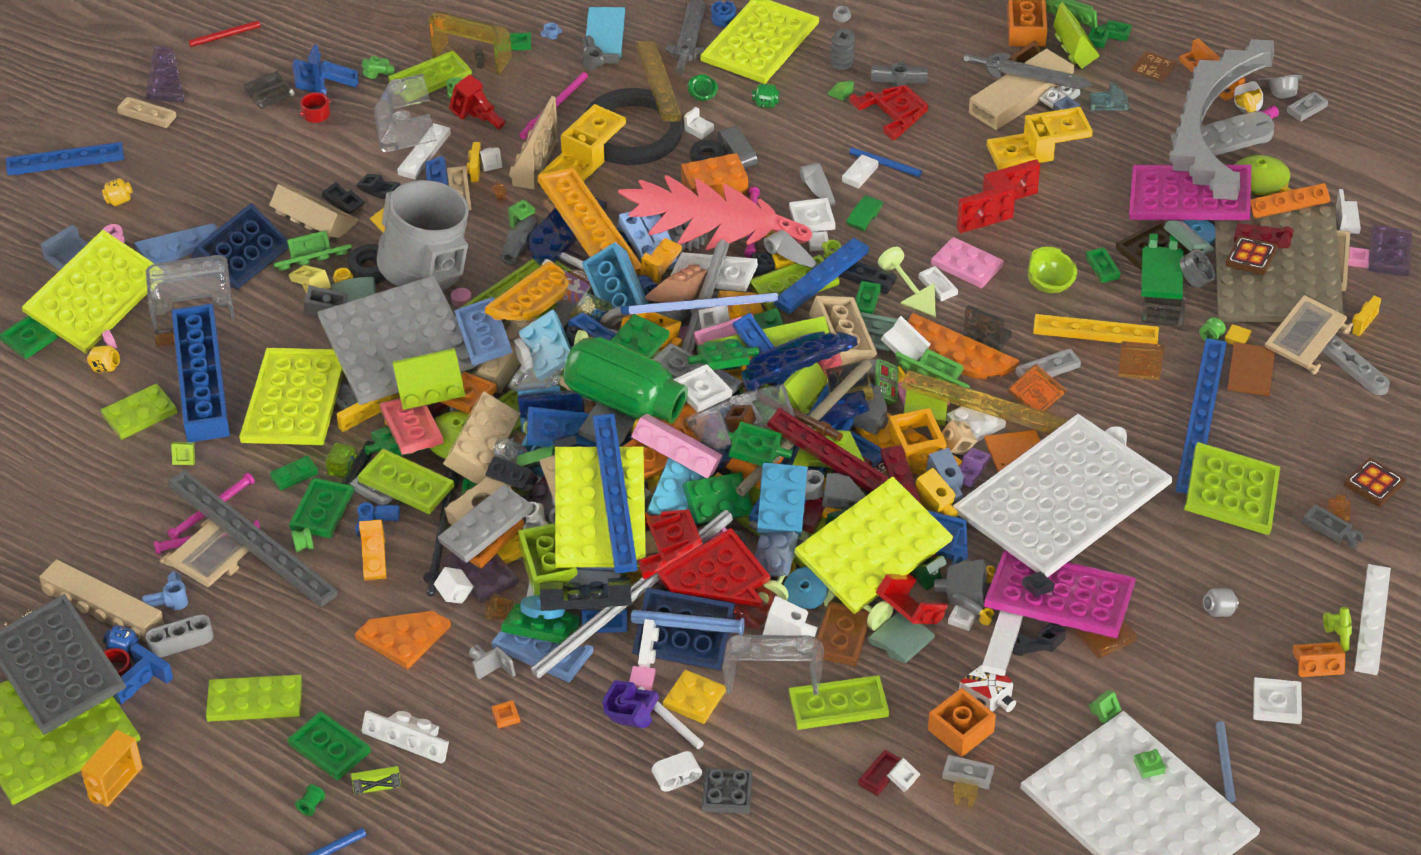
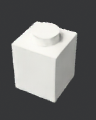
M728 306L698 310L701 330L730 321Z
M444 567L434 583L446 602L463 604L473 589V585L461 569Z

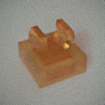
M1337 494L1336 499L1329 498L1327 511L1349 522L1351 501L1345 500L1346 495Z

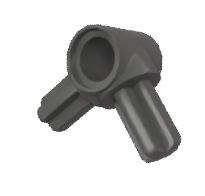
M590 35L583 38L584 58L582 65L585 69L592 71L603 64L619 63V54L603 53L599 47L595 46L594 38Z

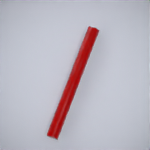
M258 20L188 40L190 47L260 28L261 26Z

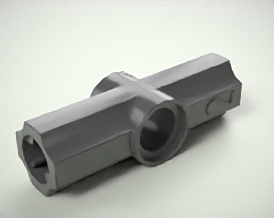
M902 62L894 63L892 66L872 65L871 82L891 83L895 87L907 85V83L927 84L928 68L908 67Z
M533 215L519 220L515 229L509 230L506 244L500 253V259L505 264L512 265L516 263L523 250H528L531 236L538 225L537 219Z

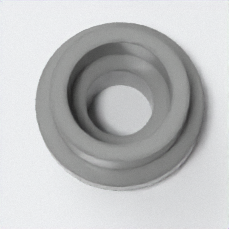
M838 6L833 12V18L838 22H845L851 18V12L846 6Z

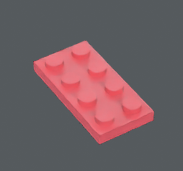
M400 398L380 403L381 412L402 455L414 453L425 448H433L444 443L443 436L427 405L403 410Z

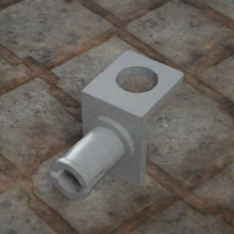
M475 645L479 651L474 647L470 649L469 655L474 659L473 667L478 679L499 667H502L512 677L516 676L512 659L499 647L488 653L480 645Z

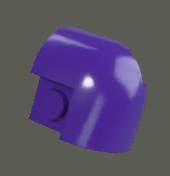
M614 680L604 696L602 705L604 713L612 722L623 726L645 728L652 722L650 713L657 703L659 696L657 691L637 689L634 682Z

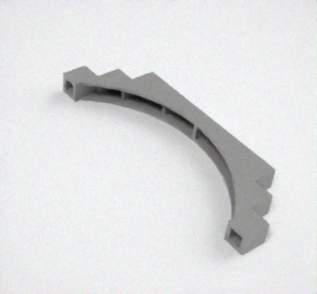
M1251 39L1249 47H1246L1245 51L1225 50L1223 57H1220L1219 61L1199 60L1198 66L1194 67V79L1190 80V91H1187V102H1184L1183 114L1180 115V126H1177V138L1173 140V151H1170L1169 162L1173 163V170L1189 171V176L1193 177V184L1209 185V189L1213 190V199L1237 200L1240 190V172H1234L1209 150L1201 133L1203 118L1212 102L1227 87L1254 71L1264 67H1271L1274 57V40Z

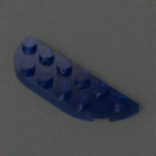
M595 197L599 205L605 211L607 209V202L599 200ZM557 208L550 212L532 231L529 237V250L532 253V258L541 266L545 259L555 263L561 254L565 253L577 240Z
M825 331L798 337L750 359V365H746V369L742 371L743 385L747 391L756 390L762 385L775 382L781 377L794 374L800 369L811 367L819 361L830 359L838 353L850 350V348L858 345L857 338L843 332H837V335L833 333L825 334Z

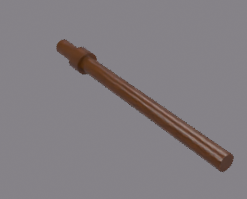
M748 384L744 386L743 391L776 409L780 407L801 422L816 429L823 436H830L837 441L842 439L843 433L833 429L830 424L824 421L820 422Z

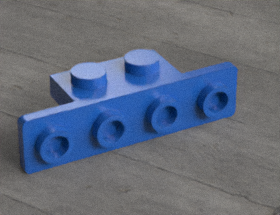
M316 44L313 45L310 51L308 62L294 59L292 67L295 86L304 91L307 90L326 95L325 78L321 77V53Z

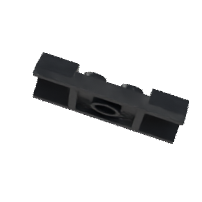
M630 577L607 578L608 583L603 584L601 581H594L588 585L569 583L567 586H563L562 581L541 582V611L631 606Z

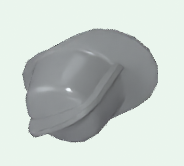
M1289 75L1279 78H1261L1258 81L1268 82L1272 94L1279 99H1285L1297 94L1298 80L1302 79L1303 76Z

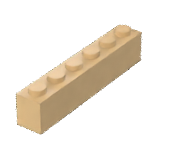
M57 559L39 576L42 590L46 595L58 598L65 594L71 604L80 612L88 613L98 621L106 622L113 627L120 625L135 631L136 637L146 643L147 632L164 625L160 610Z

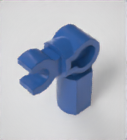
M367 502L360 504L357 508L358 523L355 526L356 535L360 537V521H372L374 519L399 521L400 507L398 505H377V507H373L372 504Z

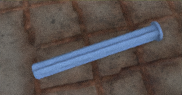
M632 610L631 621L633 623L644 624L645 619L654 620L655 625L739 633V636H743L744 618L734 620Z

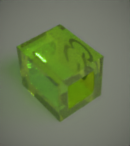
M335 442L325 459L327 475L344 479L357 456L355 447Z

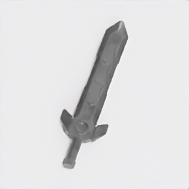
M692 0L688 3L677 46L675 48L673 45H667V52L672 58L675 57L678 60V65L675 69L678 75L684 73L686 62L692 61L693 58L695 60L704 52V47L695 48L706 7L702 0Z
M968 53L964 55V62L984 65L989 75L1001 79L1000 73L1075 89L1092 86L1083 76L1007 60L1011 57V54L996 53L990 55L988 59Z

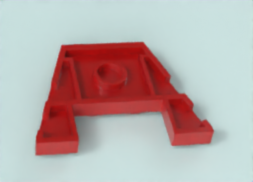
M907 85L886 88L880 93L874 94L870 91L865 92V96L857 97L855 94L849 97V102L859 111L876 104L894 120L883 126V133L892 141H895L928 111V104Z
M689 509L663 511L661 515L649 516L648 513H645V529H650L659 553L637 560L643 579L649 578L702 545L700 535Z

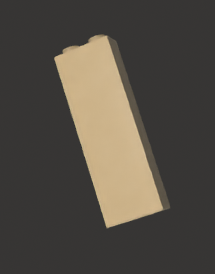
M1048 49L1043 50L1025 62V64L1074 74L1073 64ZM1006 74L970 98L969 113L993 129L998 130L1039 103V97L1051 87L1057 89L1060 85Z

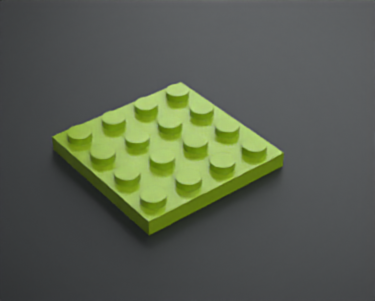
M1197 442L1193 454L1184 510L1269 535L1272 529L1280 466Z

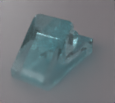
M1111 81L1109 92L1089 94L1091 111L1129 110L1127 95Z

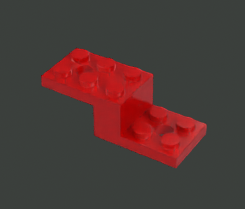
M1035 159L984 174L983 192L961 198L958 201L957 230L959 233L1013 218L1015 200L1038 193L1040 162Z

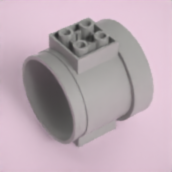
M418 180L402 184L394 191L386 193L382 219L385 231L379 240L377 265L387 280L396 286H402L434 275L441 290H444L455 284L460 276L463 275L468 243L465 241L464 235L469 208L466 200L458 191L439 182Z

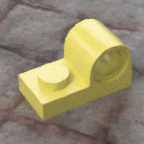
M303 265L288 274L292 282L302 284L306 293L308 285L324 289L331 288L324 269Z

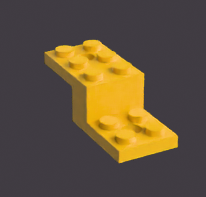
M594 104L561 134L562 153L539 174L574 168L584 182L604 163V144L626 124V117Z
M1081 107L1026 115L1023 134L987 139V147L997 169L1000 170L1035 159L1040 163L1053 161L1055 143L1092 137L1093 130Z

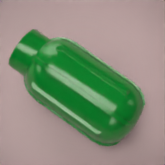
M588 337L580 340L572 346L565 361L563 379L568 388L582 397L600 403L635 420L640 419L645 414H649L666 423L673 424L685 405L688 387L674 381L668 369L658 361L603 337Z

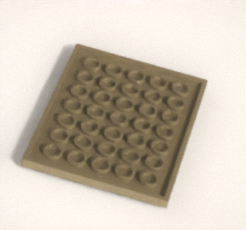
M1312 206L1257 219L1253 218L1250 209V220H1214L1218 319L1222 322H1283L1304 295L1343 314L1335 206ZM1237 223L1283 228L1285 226L1293 228L1294 233L1291 238L1290 247L1278 248L1265 276L1225 266L1226 259L1235 244L1234 235ZM1307 309L1298 322H1322L1324 318Z

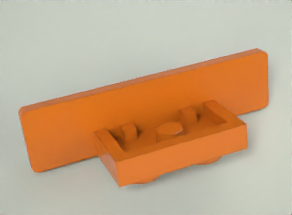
M1323 183L1251 199L1250 209L1253 218L1257 219L1329 203L1330 196L1326 184Z

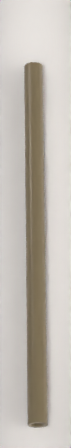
M866 359L863 360L808 416L819 421L872 367L871 362ZM786 438L780 443V447L789 450L795 445ZM777 455L773 464H776L782 457ZM758 466L736 488L739 495L744 496L760 480L762 466Z

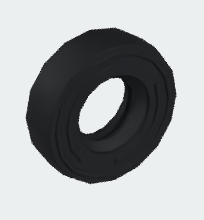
M714 140L698 141L690 149L692 162L724 156L723 146ZM709 151L713 152L714 155L705 157L700 155V153Z

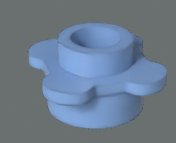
M547 23L544 25V31H541V36L554 40L557 39L558 34L562 33V29L558 28V25L555 23Z

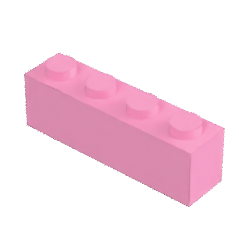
M645 414L639 419L631 436L706 478L714 474L723 456L721 453L649 414Z

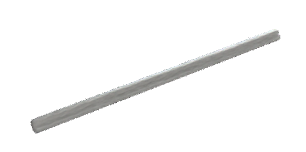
M724 239L717 242L698 300L711 299L729 247V243L725 242ZM695 308L681 348L690 354H693L696 345L693 333L701 330L698 310L707 308Z
M724 510L698 531L702 545L733 520L731 513ZM658 572L647 579L640 578L631 586L632 602L646 591V588L652 587L660 580ZM627 606L603 608L531 667L532 674L536 678L543 676Z

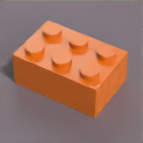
M1008 0L1009 46H1026L1036 41L1038 46L1046 47V1Z
M737 153L681 164L682 184L697 196L695 179H699L707 184L724 200L726 199L723 184H727L744 196L748 195V176Z

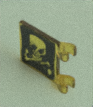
M862 361L825 369L829 393ZM867 371L845 394L864 390L866 401L874 399L869 372ZM840 399L833 405V408L841 407Z

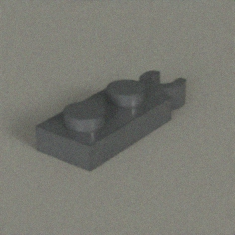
M1316 504L1303 517L1302 523L1339 544L1344 540L1349 547L1356 549L1358 541H1363L1364 534L1360 531H1352V524Z

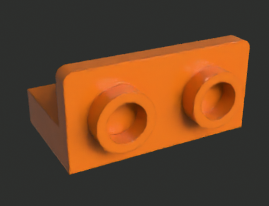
M1338 642L1293 645V655L1298 661V675L1300 677L1341 675L1345 673V652Z

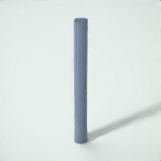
M1219 721L1215 726L1225 797L1227 801L1233 803L1236 801L1225 723Z

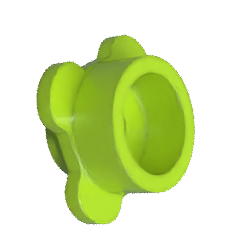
M837 240L823 242L821 247L825 252L824 258L827 259L841 248V243Z

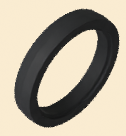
M643 88L614 90L596 98L585 110L586 112L594 104L607 110L625 106H643L657 110L670 122L668 132L658 141L648 145L623 147L606 142L604 144V160L611 163L641 165L657 161L671 153L679 144L682 136L683 124L678 106L667 96L653 90Z

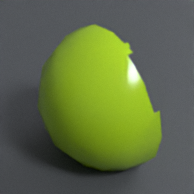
M1040 247L1033 250L1028 267L1030 284L1038 291L1047 294L1060 293L1067 290L1076 280V264L1061 252V249Z

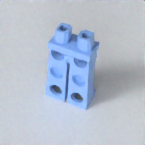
M629 211L619 215L618 227L626 235L641 263L644 254L651 255L664 237L669 240L671 238L668 231L651 236L648 235L649 231L661 219L660 214L633 217L632 220L626 222L631 212ZM677 257L668 269H673L675 267L676 263L678 262Z

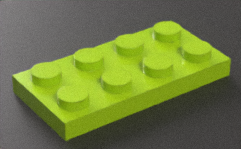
M453 50L390 75L388 80L402 98L408 102L446 87V82L450 78L460 77L464 79L469 74L472 75V70Z
M821 255L812 257L817 265L824 261ZM795 263L752 279L749 287L757 294L777 293L779 296L814 268ZM835 278L819 292L839 285V278ZM774 302L762 303L768 311L777 308Z
M382 449L358 475L359 482L427 514H430L454 488L453 480L385 449Z
M301 675L211 679L208 686L207 722L300 717Z
M879 675L789 688V697L797 730L889 717V709Z

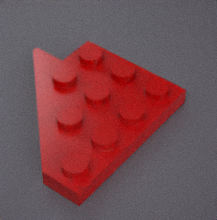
M732 528L658 572V578L669 592L757 607L763 606V600L756 593L755 589L770 581L769 573Z

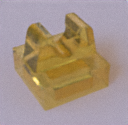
M954 782L953 794L955 805L959 806L960 799L965 797L969 800L968 808H972L978 795V785Z

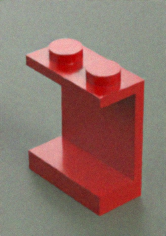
M900 574L885 575L875 593L911 623L938 624L943 619L945 610L948 607L946 603L921 602L919 604L908 595L916 582L913 576Z

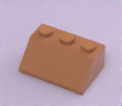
M688 265L685 269H681V271L674 273L645 296V300L662 303L694 300L700 295L707 269H701L699 265Z

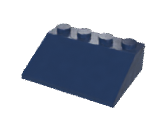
M250 203L195 247L191 258L205 272L238 290L289 249L288 239Z
M646 588L642 611L736 620L738 610L733 603ZM638 623L632 654H640L644 624ZM656 625V628H659L658 641H654L653 650H656V659L721 671L732 633Z

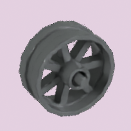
M1194 249L1189 254L1181 257V270L1192 286L1201 288L1214 280L1213 266L1202 251Z

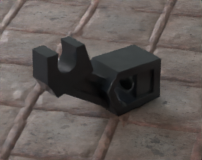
M1050 622L1038 632V638L1030 639L1018 634L1015 641L1018 644H1014L1012 653L1023 656L1026 653L1043 650L1053 652L1065 640L1066 629L1059 624Z

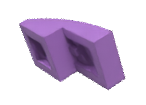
M971 448L964 455L963 462L959 466L964 477L963 485L972 487L988 465L991 454Z

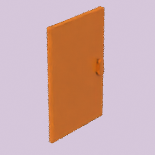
M1036 430L984 436V441L989 453L992 455L991 457L997 472L1004 469L1041 441Z

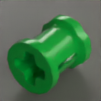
M309 784L303 797L295 802V807L300 813L312 816L315 813L317 804L325 799V792L320 787Z

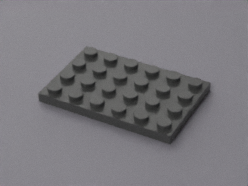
M65 594L0 630V667L43 735L126 688L124 681Z

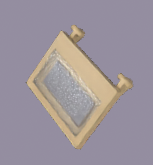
M1304 295L1268 339L1265 347L1303 366L1312 375L1318 373L1321 365H1313L1314 360L1339 329L1344 334H1349L1353 324H1345L1347 316Z
M208 518L201 524L202 528L173 554L167 553L160 559V563L180 570L206 587L211 586L225 572L232 576L239 569L237 561L249 551Z

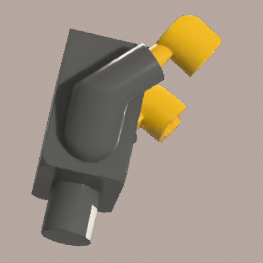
M966 559L958 564L950 565L947 569V578L934 580L935 592H947L949 603L960 606L976 616L979 614V621L987 626L992 622L991 618L994 615V611L991 608L982 609V606L985 603L987 583H992L995 568L992 565L985 567L984 559L975 561Z

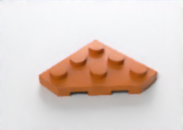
M434 611L369 619L355 633V638L408 670L451 627V622Z

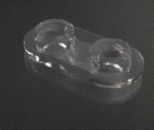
M509 438L497 440L494 447V453L498 458L515 464L518 455L527 453L523 445Z

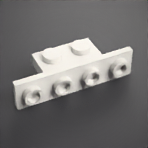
M368 710L365 711L362 725L363 734L439 763L445 761L449 741L436 737L439 726L431 724V721L427 719L413 717L405 711H398L388 718Z

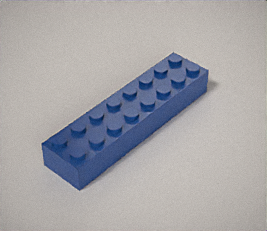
M213 304L173 309L172 319L183 422L187 442L229 437L230 431Z

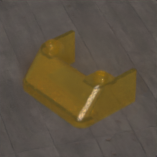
M438 11L434 12L428 20L432 58L438 57L446 46L448 34L494 44L496 74L500 75L512 57L510 33L503 26Z

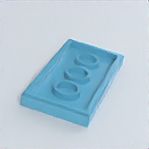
M589 7L586 37L590 35L594 38L595 46L599 47L603 53L619 54V58L622 56L625 7Z

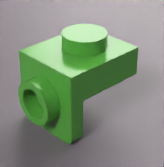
M524 199L509 207L510 226L515 229L519 220H523L535 213V208Z

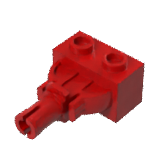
M469 74L454 86L448 109L461 120L470 115L474 118H479L483 122L488 120L498 130L502 129L506 120L494 112V106L488 102L482 92L484 85Z

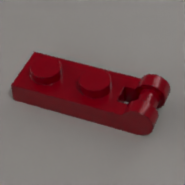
M1237 223L1234 242H1236L1240 235L1277 244L1278 248H1289L1294 230L1289 226L1274 228Z

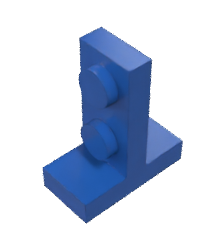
M138 643L131 648L135 665L121 677L126 688L113 695L114 699L121 705L131 698L139 688L148 683L153 676L166 684L173 679L170 664Z

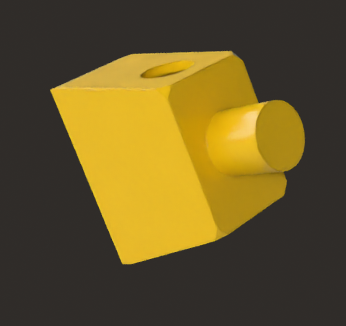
M934 468L917 478L915 486L921 504L926 510L952 517L958 516L959 512L952 506L955 493Z

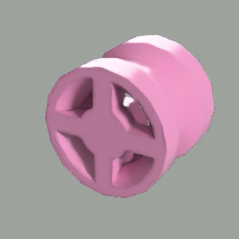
M111 224L104 227V231L125 243L121 226Z

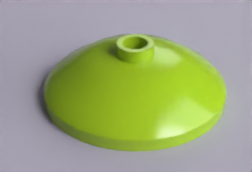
M1262 154L1250 155L1234 164L1251 165V194L1253 195L1278 193L1280 188L1285 187L1287 183L1289 184L1290 171L1288 167L1275 157Z
M460 410L450 411L434 420L443 436L444 442L430 448L436 455L442 458L447 457L469 416L468 413Z

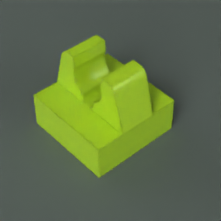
M173 442L171 444L172 465L195 464L194 442Z

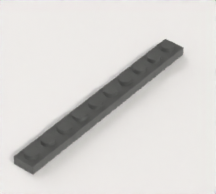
M184 470L168 480V487L319 607H323L337 597L338 591L187 471Z

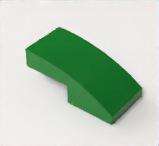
M865 195L853 209L846 221L847 225L865 232L871 219L876 218L883 205V201Z

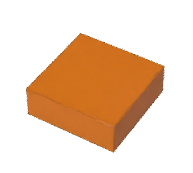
M513 700L491 706V711L498 728L520 722V717Z

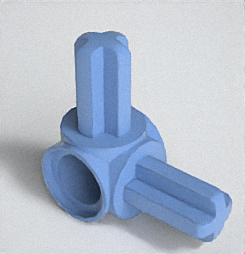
M172 571L167 576L168 583L164 586L163 592L144 595L142 598L144 603L152 607L166 604V607H169L171 610H181L188 605L185 585L181 582L180 573H175V571Z

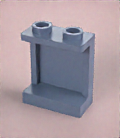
M71 225L41 243L44 259L60 271L88 243L79 237L78 228Z

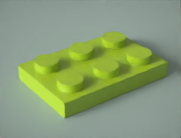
M157 383L101 409L102 416L121 440L178 413L176 406Z

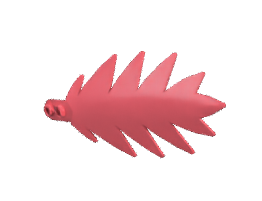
M668 175L664 178L671 192L643 180L638 181L642 189H622L618 191L619 194L628 200L639 204L629 213V217H645L666 212L649 231L648 235L650 236L667 231L691 220L677 243L679 245L708 233L717 226L719 228L707 245L706 250L716 248L717 242H720L721 239L731 243L752 232L754 233L746 242L747 245L759 241L771 230L775 232L784 230L801 244L806 243L812 237V232L807 226L775 214V211L761 199L757 200L758 205L727 184H723L726 201L699 179H695L697 196L690 189Z

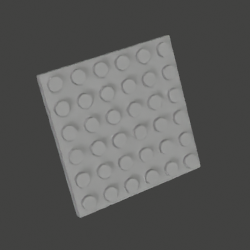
M434 275L317 312L322 327L359 405L399 393L393 361L455 348L460 372L478 367V364L472 365L460 326Z

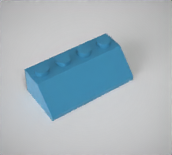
M616 242L582 262L595 296L610 302L601 309L602 311L607 313L620 306L649 304L648 300H645L646 295L627 251Z

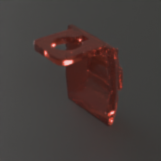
M764 585L758 587L755 591L757 594L764 592L768 595L769 601L767 604H763L761 607L738 603L735 605V617L737 620L744 618L745 627L757 629L766 624L767 612L777 595Z

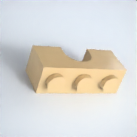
M485 477L479 484L467 490L464 495L451 502L445 508L448 522L451 525L456 523L503 486L504 483ZM505 484L507 487L513 490L512 486Z

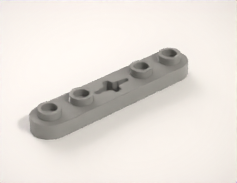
M1334 335L1322 352L1369 392L1375 395L1386 394L1390 385L1388 378L1337 335Z

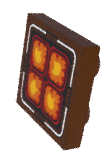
M1239 235L1226 259L1225 266L1265 276L1278 250V245Z
M1369 457L1344 481V486L1381 507L1405 484L1406 479Z

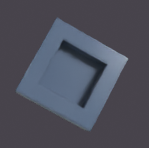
M1068 96L1053 103L1054 111L1080 107V104Z

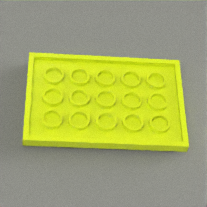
M750 0L700 55L701 61L765 84L818 25L819 17L771 0Z
M102 230L22 306V311L87 354L103 338L101 333L108 329L110 331L166 276V271Z
M266 348L239 436L241 443L324 445L344 373L333 349Z
M555 447V568L614 567L596 447ZM619 447L636 560L646 557L643 447Z
M891 477L796 547L794 553L853 614H856L879 596L875 592L886 574H909L950 543L953 536L894 477Z

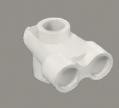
M529 502L533 510L525 516L526 525L523 526V529L548 525L545 521L543 504Z

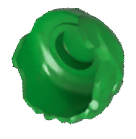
M699 74L690 78L687 83V89L695 100L707 101L716 95L718 85L708 75Z

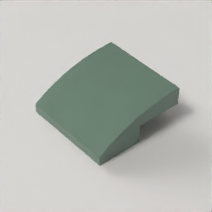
M1176 220L1166 222L1164 229L1190 251L1198 249L1204 254L1214 251L1215 248L1186 223Z
M359 277L332 284V290L348 293L347 302L376 294L375 279L373 277Z
M860 312L875 349L889 352L890 348L881 341V338L894 327L898 319Z
M899 612L868 637L870 645L887 650L889 658L903 663H907L935 638L934 634L925 626L911 623Z

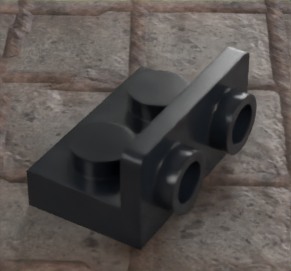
M493 456L485 473L488 478L524 490L527 484L535 487L538 481L537 476L531 469Z

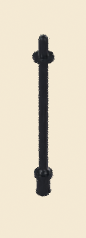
M446 466L444 477L454 481L453 489H455L459 485L458 473ZM453 489L443 499L431 569L423 576V580L428 584L426 593L430 597L435 595L436 587L434 583L440 575L439 569L443 545L439 542L438 536L447 529L448 520L445 508L452 501Z

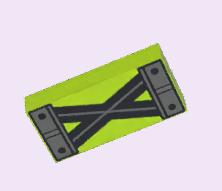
M398 766L351 774L354 794L401 787Z

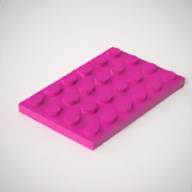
M1133 165L1129 220H1250L1251 165H1225L1234 172H1240V190L1237 200L1213 199V190L1209 189V185L1193 184V177L1189 176V171L1173 170V165Z
M1004 550L986 595L984 607L1040 621H1047L1061 626H1068L1082 631H1089L1107 637L1118 638L1136 578L1067 562L1048 577L1054 583V591L1035 597L1022 585L1024 577L1037 572Z

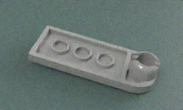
M1249 112L1201 126V133L1209 150L1214 156L1252 145L1269 142L1274 135V122L1269 115L1263 112ZM1176 133L1171 135L1172 143L1174 138H1177Z

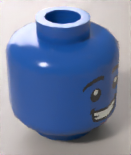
M115 625L111 631H106L103 643H106V650L118 648L125 650L128 654H132L131 648L138 643L139 638L136 637L134 630Z

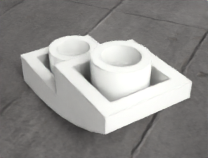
M1059 86L1057 89L1051 87L1039 97V100L1053 109V103L1065 96L1074 100L1080 95V89Z

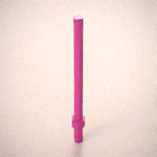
M582 72L556 98V108L588 78L587 73ZM540 114L535 119H531L526 124V128L519 133L521 139H525L528 136L529 130L533 129Z

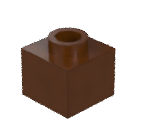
M732 405L724 418L729 432L737 430L740 421L753 425L757 419L751 405Z

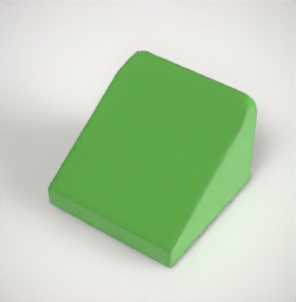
M854 81L838 82L828 92V95L844 101L854 91Z

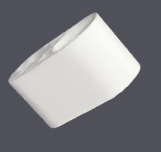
M689 751L660 760L652 767V773L662 791H671L698 780L702 775V770L693 754Z

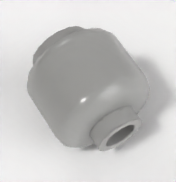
M1229 588L1210 589L1203 598V607L1212 617L1232 616L1239 604L1237 596Z

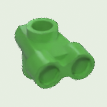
M371 56L370 59L362 61L363 74L368 78L376 79L378 73L384 75L394 74V66L389 64L387 58Z

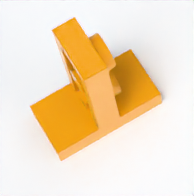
M664 237L651 255L645 253L642 257L640 276L646 275L659 285L662 275L679 255L682 246Z
M382 520L360 521L364 580L387 579L385 533Z

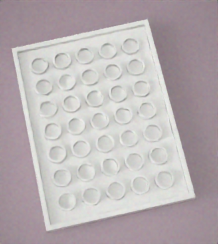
M1077 414L957 502L953 507L959 512L958 515L1006 551L1035 572L1041 571L1049 577L1171 484L1172 476Z
M1124 711L1021 782V789L1093 855H1232L1259 835L1260 832L1259 827ZM1157 749L1166 767L1165 773L1142 779L1134 763V755Z

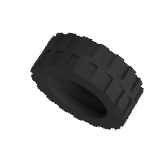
M361 245L355 248L352 253L350 252L348 266L353 278L373 277L375 284L386 280L378 266L373 268L361 267V264L366 261H377L379 245Z

